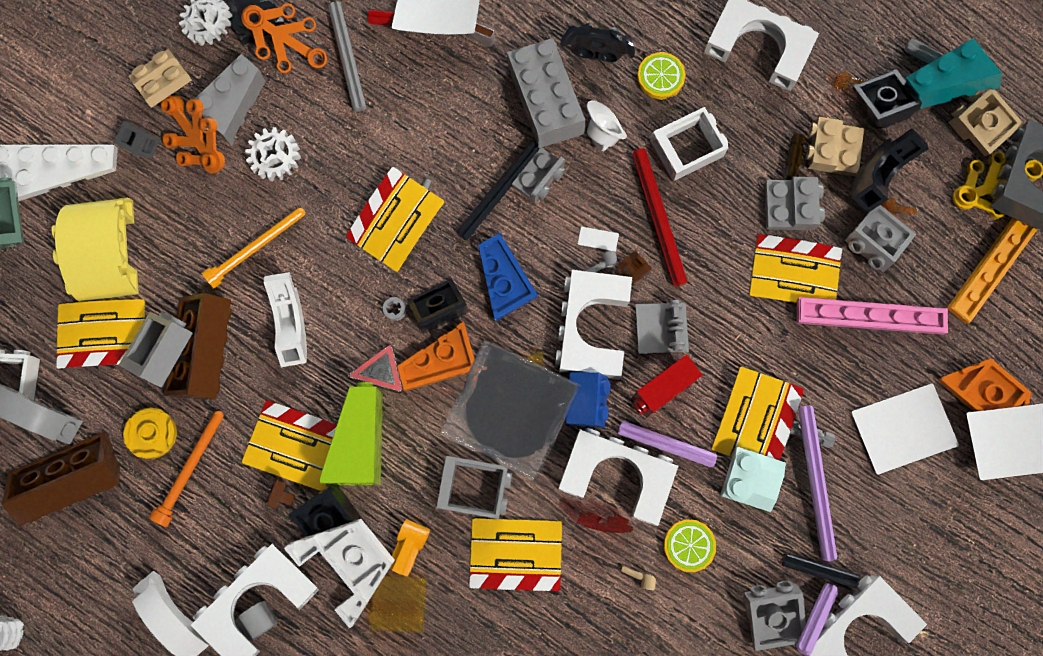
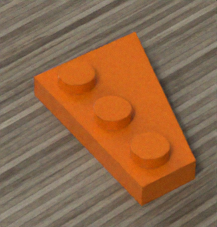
M464 321L457 325L455 329L446 335L444 334L437 341L397 366L404 391L478 371Z

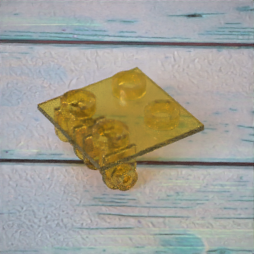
M384 576L373 594L372 612L369 614L370 630L423 633L427 578Z

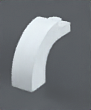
M290 272L264 276V285L274 316L276 333L275 351L280 366L286 367L306 363L307 343L304 318L298 291L293 285Z
M155 571L151 572L133 588L136 598L132 603L137 613L151 633L175 656H198L209 646L208 642L191 626L193 622L175 606L159 574Z

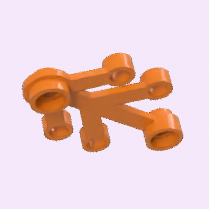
M285 3L279 8L262 10L256 5L246 7L242 12L241 19L245 27L253 32L257 47L255 52L260 60H268L271 56L270 49L265 46L263 29L272 36L278 59L277 69L281 73L287 74L292 70V64L287 59L284 43L308 58V62L313 68L320 69L327 64V55L322 49H311L289 35L302 31L307 33L314 32L317 25L313 18L306 17L303 21L275 26L268 20L279 17L292 19L295 16L296 11L292 4ZM286 7H290L293 10L289 16L283 13ZM252 14L259 16V20L256 23L250 21ZM306 21H312L314 23L312 29L305 28L304 25ZM262 48L268 51L265 57L259 56V50ZM320 55L322 62L319 64L315 63L313 57ZM282 62L289 64V68L286 71L280 69Z
M170 95L162 100L161 108L163 112L172 115L187 135L178 136L176 133H166L163 136L165 147H196L201 154L192 155L188 151L178 152L176 155L178 165H203L204 169L211 174L222 170L225 165V158L220 151L216 150L217 122L213 118L202 119L203 103L199 99L187 101V112L192 115L191 125L183 114L184 102L180 96ZM203 133H206V144L203 141Z

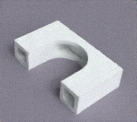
M728 0L704 53L726 62L736 40L742 34L749 31L765 32L775 39L780 50L779 61L769 82L791 92L819 33L813 31L809 26H802L791 21L786 16H779L770 12L766 7L757 6L747 0Z
M572 270L571 277H566L564 292H569L568 302L563 301L561 316H565L566 319L565 326H560L558 340L563 341L562 351L557 350L555 365L560 366L559 373L593 372L601 373L607 376L608 379L619 380L621 378L624 351L590 346L578 334L576 319L583 309L594 304L627 307L630 302L632 277Z
M585 428V431L579 430L558 490L582 499L584 498L593 470L599 462L608 458L626 460L636 469L640 478V490L630 517L653 526H658L678 469L677 465L672 464L673 459L663 455H658V458L650 456L647 449L639 446H634L631 449L623 446L624 441L614 437H610L609 440L599 437L600 432L590 428Z
M273 544L268 548L263 546L255 554L254 558L256 560L249 567L243 566L235 574L234 578L236 580L229 587L223 586L214 595L215 601L208 608L206 606L202 607L193 616L195 621L191 626L221 656H256L260 652L239 631L234 620L235 605L239 597L248 589L258 585L272 586L278 589L299 610L319 591Z
M867 575L859 581L858 589L852 595H846L839 602V609L834 614L829 613L810 656H848L844 647L845 631L854 619L862 615L876 617L899 641L908 644L927 624L880 576L871 575L869 577Z

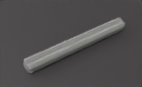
M338 1L331 2L328 8L352 106L355 112L364 111L366 104L342 6Z

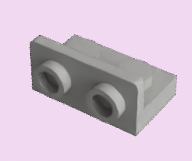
M540 148L514 180L512 187L534 204L539 198L543 200L551 189L549 186L554 179L558 181L566 170L564 168L565 159L562 157L557 159L545 149Z

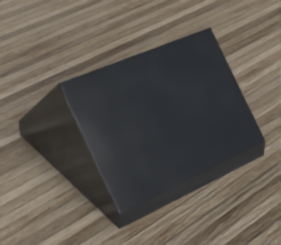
M452 278L407 299L423 334L468 313L467 304Z

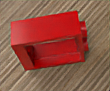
M686 354L639 389L632 396L634 401L632 406L640 416L644 414L648 418L692 385L703 374Z

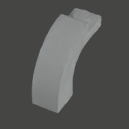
M0 384L1 418L54 441L59 440L67 444L72 442L83 421L38 403L16 390Z

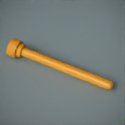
M296 209L216 268L214 266L212 269L209 267L201 274L215 289L222 283L221 280L224 279L226 273L305 215L304 209Z

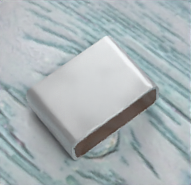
M476 23L475 32L468 34L470 39L492 47L495 42L494 30Z

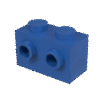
M570 372L569 382L577 385L578 388L567 409L566 423L576 427L605 428V421H607L609 414L608 407L606 406L607 395L610 393L608 377L601 373Z

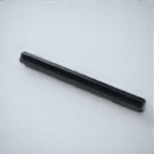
M533 137L458 228L457 234L459 237L468 240L511 188L514 180L540 149L535 137Z

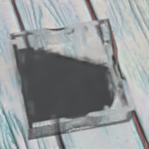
M484 340L470 368L466 385L455 401L440 435L472 451L486 454L500 465L534 481L541 473L580 390L581 384L491 341Z

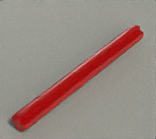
M639 148L632 153L672 283L675 287L682 286L688 280L645 148Z

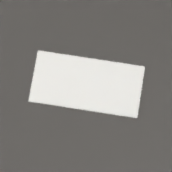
M581 226L578 245L616 252L619 233Z

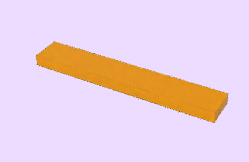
M1012 217L950 302L947 309L964 324H969L1037 231V228Z

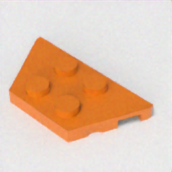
M991 358L938 379L941 385L973 412L1027 406L1030 403L1032 392Z

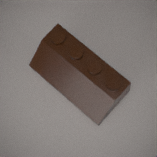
M206 293L179 298L176 318L186 323L184 328L193 334L166 379L163 396L216 400L220 390V371L224 364V345L228 339L226 331L228 320L231 317V299Z
M102 432L8 472L2 506L19 526L37 521L47 514L60 511L68 505L84 501L94 494L110 490L119 484L120 466L107 432Z

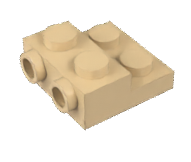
M169 49L165 52L160 51L156 53L150 62L137 66L133 69L132 74L128 76L151 108L192 81Z
M991 88L983 92L978 91L975 95L968 98L970 103L967 106L963 104L951 113L954 118L948 122L963 140L969 138L984 156L991 154L1024 124L1001 96Z
M818 117L815 123H811L808 136L812 140L811 145L808 146L806 151V160H809L808 169L855 177L860 167L864 128L843 125V120Z

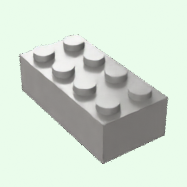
M551 38L507 52L508 68L538 148L585 134V118L554 39Z

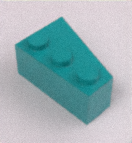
M972 38L907 76L906 82L922 101L921 109L951 101V98L967 95V97L972 96L978 91L990 88L992 90L999 89L1002 72L976 40Z

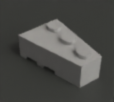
M242 54L195 98L203 103L202 119H215L217 122L216 133L230 146L233 145L234 137L239 127H242L245 122L244 117L249 108L254 105L266 82L259 69Z

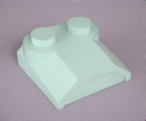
M735 447L720 496L771 512L779 495L786 463L753 451Z

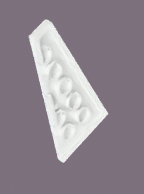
M0 145V178H12V181L16 182L18 201L50 192L49 189L59 186L62 188L70 186L72 182L85 178L89 180L115 172L118 148L115 145Z

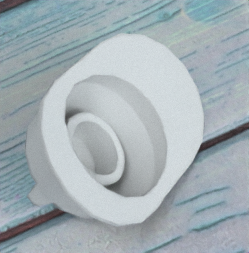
M592 100L587 103V110L591 117L587 134L600 151H605L608 147L614 146L619 139L627 138V134L622 129L617 117L608 107Z

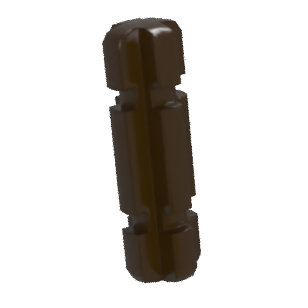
M794 133L791 137V148H789L786 163L787 169H785L784 178L787 180L799 177V166H801L803 145H805L806 139L804 134Z

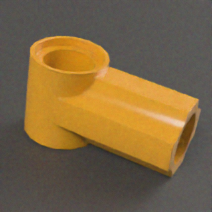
M408 519L404 521L397 537L398 543L392 555L395 561L391 565L390 570L407 577L409 576L418 552L422 550L428 538L429 528Z

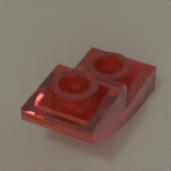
M587 511L586 515L580 513L575 522L583 527L608 533L632 532L633 529L632 526L628 525L629 519L616 513L614 517L607 516L604 524L600 523L601 517Z

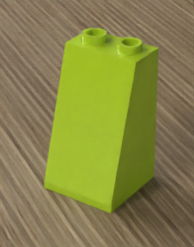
M359 382L357 387H349L320 476L321 484L381 485L383 393L373 386V383Z

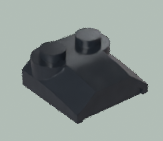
M273 0L225 1L230 8L228 11L232 14V17L229 19L243 46L255 41L252 30L246 28L242 22L241 15L243 10L250 5L259 6L262 10L277 8ZM257 14L250 16V21L253 23L259 20ZM282 17L268 20L275 26L285 25ZM262 29V31H263V36H266V35L269 34V33H267L266 31H264V30Z
M897 69L864 83L853 85L852 88L868 113V124L877 129H883L909 119L922 105V101Z
M332 484L288 514L305 537L360 519L359 513L343 491ZM317 552L318 557L322 556L320 552Z

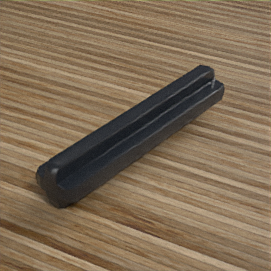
M784 553L781 564L784 567L851 588H857L859 585L860 576L858 574L791 553Z

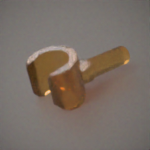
M841 72L839 76L835 77L833 86L836 89L845 90L848 84L858 85L868 80L850 77L851 75L848 72Z
M891 198L881 204L892 215L896 213H917V208L897 206L895 198Z

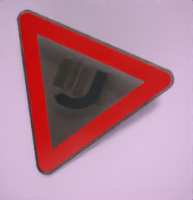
M387 345L348 375L352 381L373 383V387L397 394L403 392L394 350L391 345Z

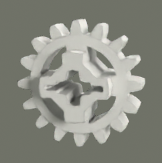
M191 0L192 4L190 6L184 5L187 11L186 13H180L184 20L179 22V25L183 28L182 32L194 44L198 42L203 46L205 41H207L209 45H212L214 38L220 41V34L228 33L225 27L231 26L232 23L228 19L232 17V14L228 11L230 8L224 1Z
M273 127L272 133H268L266 128L263 129L264 135L262 136L255 133L254 135L257 140L255 142L248 141L252 149L245 150L249 156L246 161L251 166L254 174L258 173L261 179L268 176L270 181H273L275 176L283 180L284 173L291 176L290 168H298L295 160L301 159L297 152L300 148L295 143L294 137L292 135L288 136L284 129L279 134L276 127ZM285 145L288 146V155H286L285 153ZM258 154L262 156L260 159L261 164L258 161Z

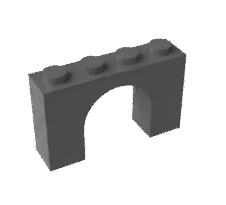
M1029 119L1011 136L1013 143L1005 153L1004 158L1007 160L998 173L1000 180L991 193V196L994 198L990 207L1043 231V191L1031 183L1025 172V163L1030 160H1037L1043 165V125Z

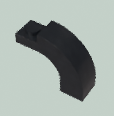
M913 128L894 141L891 138L887 139L870 154L858 170L852 183V198L867 213L889 200L888 185L893 176L904 165L927 151L928 144Z

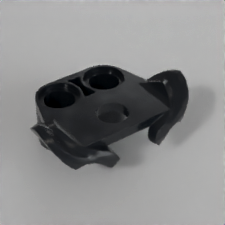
M590 23L581 27L572 25L565 32L560 42V46L563 47L571 45L574 53L581 58L616 62L624 54L630 58L635 57V49L629 34H621L615 27L607 30L592 27Z

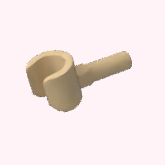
M623 565L621 572L636 579H641L642 589L655 590L656 579L653 575L643 574Z

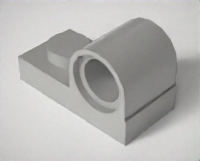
M266 600L252 606L235 620L239 631L250 642L279 623Z

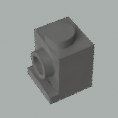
M123 121L114 143L136 156L152 159L161 137L137 124Z

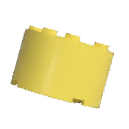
M120 198L71 204L61 208L57 216L56 225L52 226V235L56 249L53 250V259L56 264H59L67 294L72 295L77 301L139 294L137 270L128 264L126 224L134 223L132 199Z

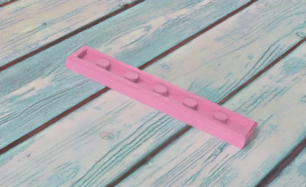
M799 297L797 299L796 324L944 335L948 333V309Z

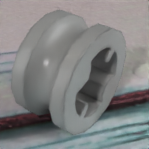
M391 297L383 304V312L388 319L398 321L405 317L407 308L401 299ZM393 303L396 306L401 305V309L398 308L400 313L397 315L393 312L390 314L388 312V309L391 310L389 306Z

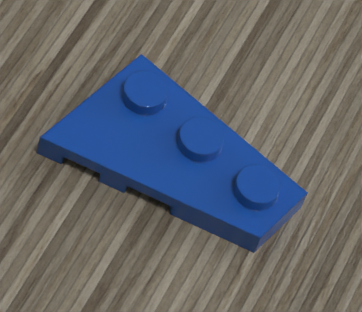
M500 233L479 244L495 322L538 298V294Z

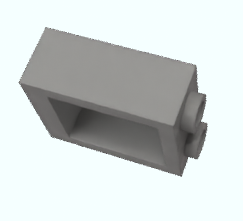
M149 312L119 366L162 388L193 333L184 328L186 323L175 317H171L164 312H161L159 315Z
M446 456L436 508L499 519L500 514L505 515L508 499H503L505 488L510 489L512 473H507L508 466ZM457 466L500 473L494 511L450 504Z

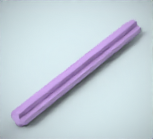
M810 405L801 406L798 408L821 558L824 561H833L837 559L814 408Z

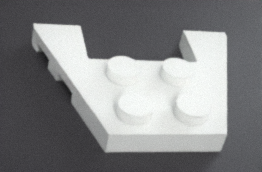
M362 519L293 541L284 548L298 566H301L317 552H320L354 594L335 609L336 613L349 628L357 621L395 561Z

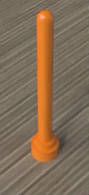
M216 411L211 417L163 504L158 505L157 509L154 508L148 518L164 527H168L173 518L171 517L173 513L171 509L224 417L221 411Z

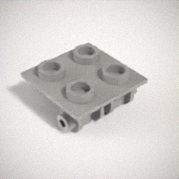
M670 300V303L635 305L638 354L689 352L686 303H680V300Z

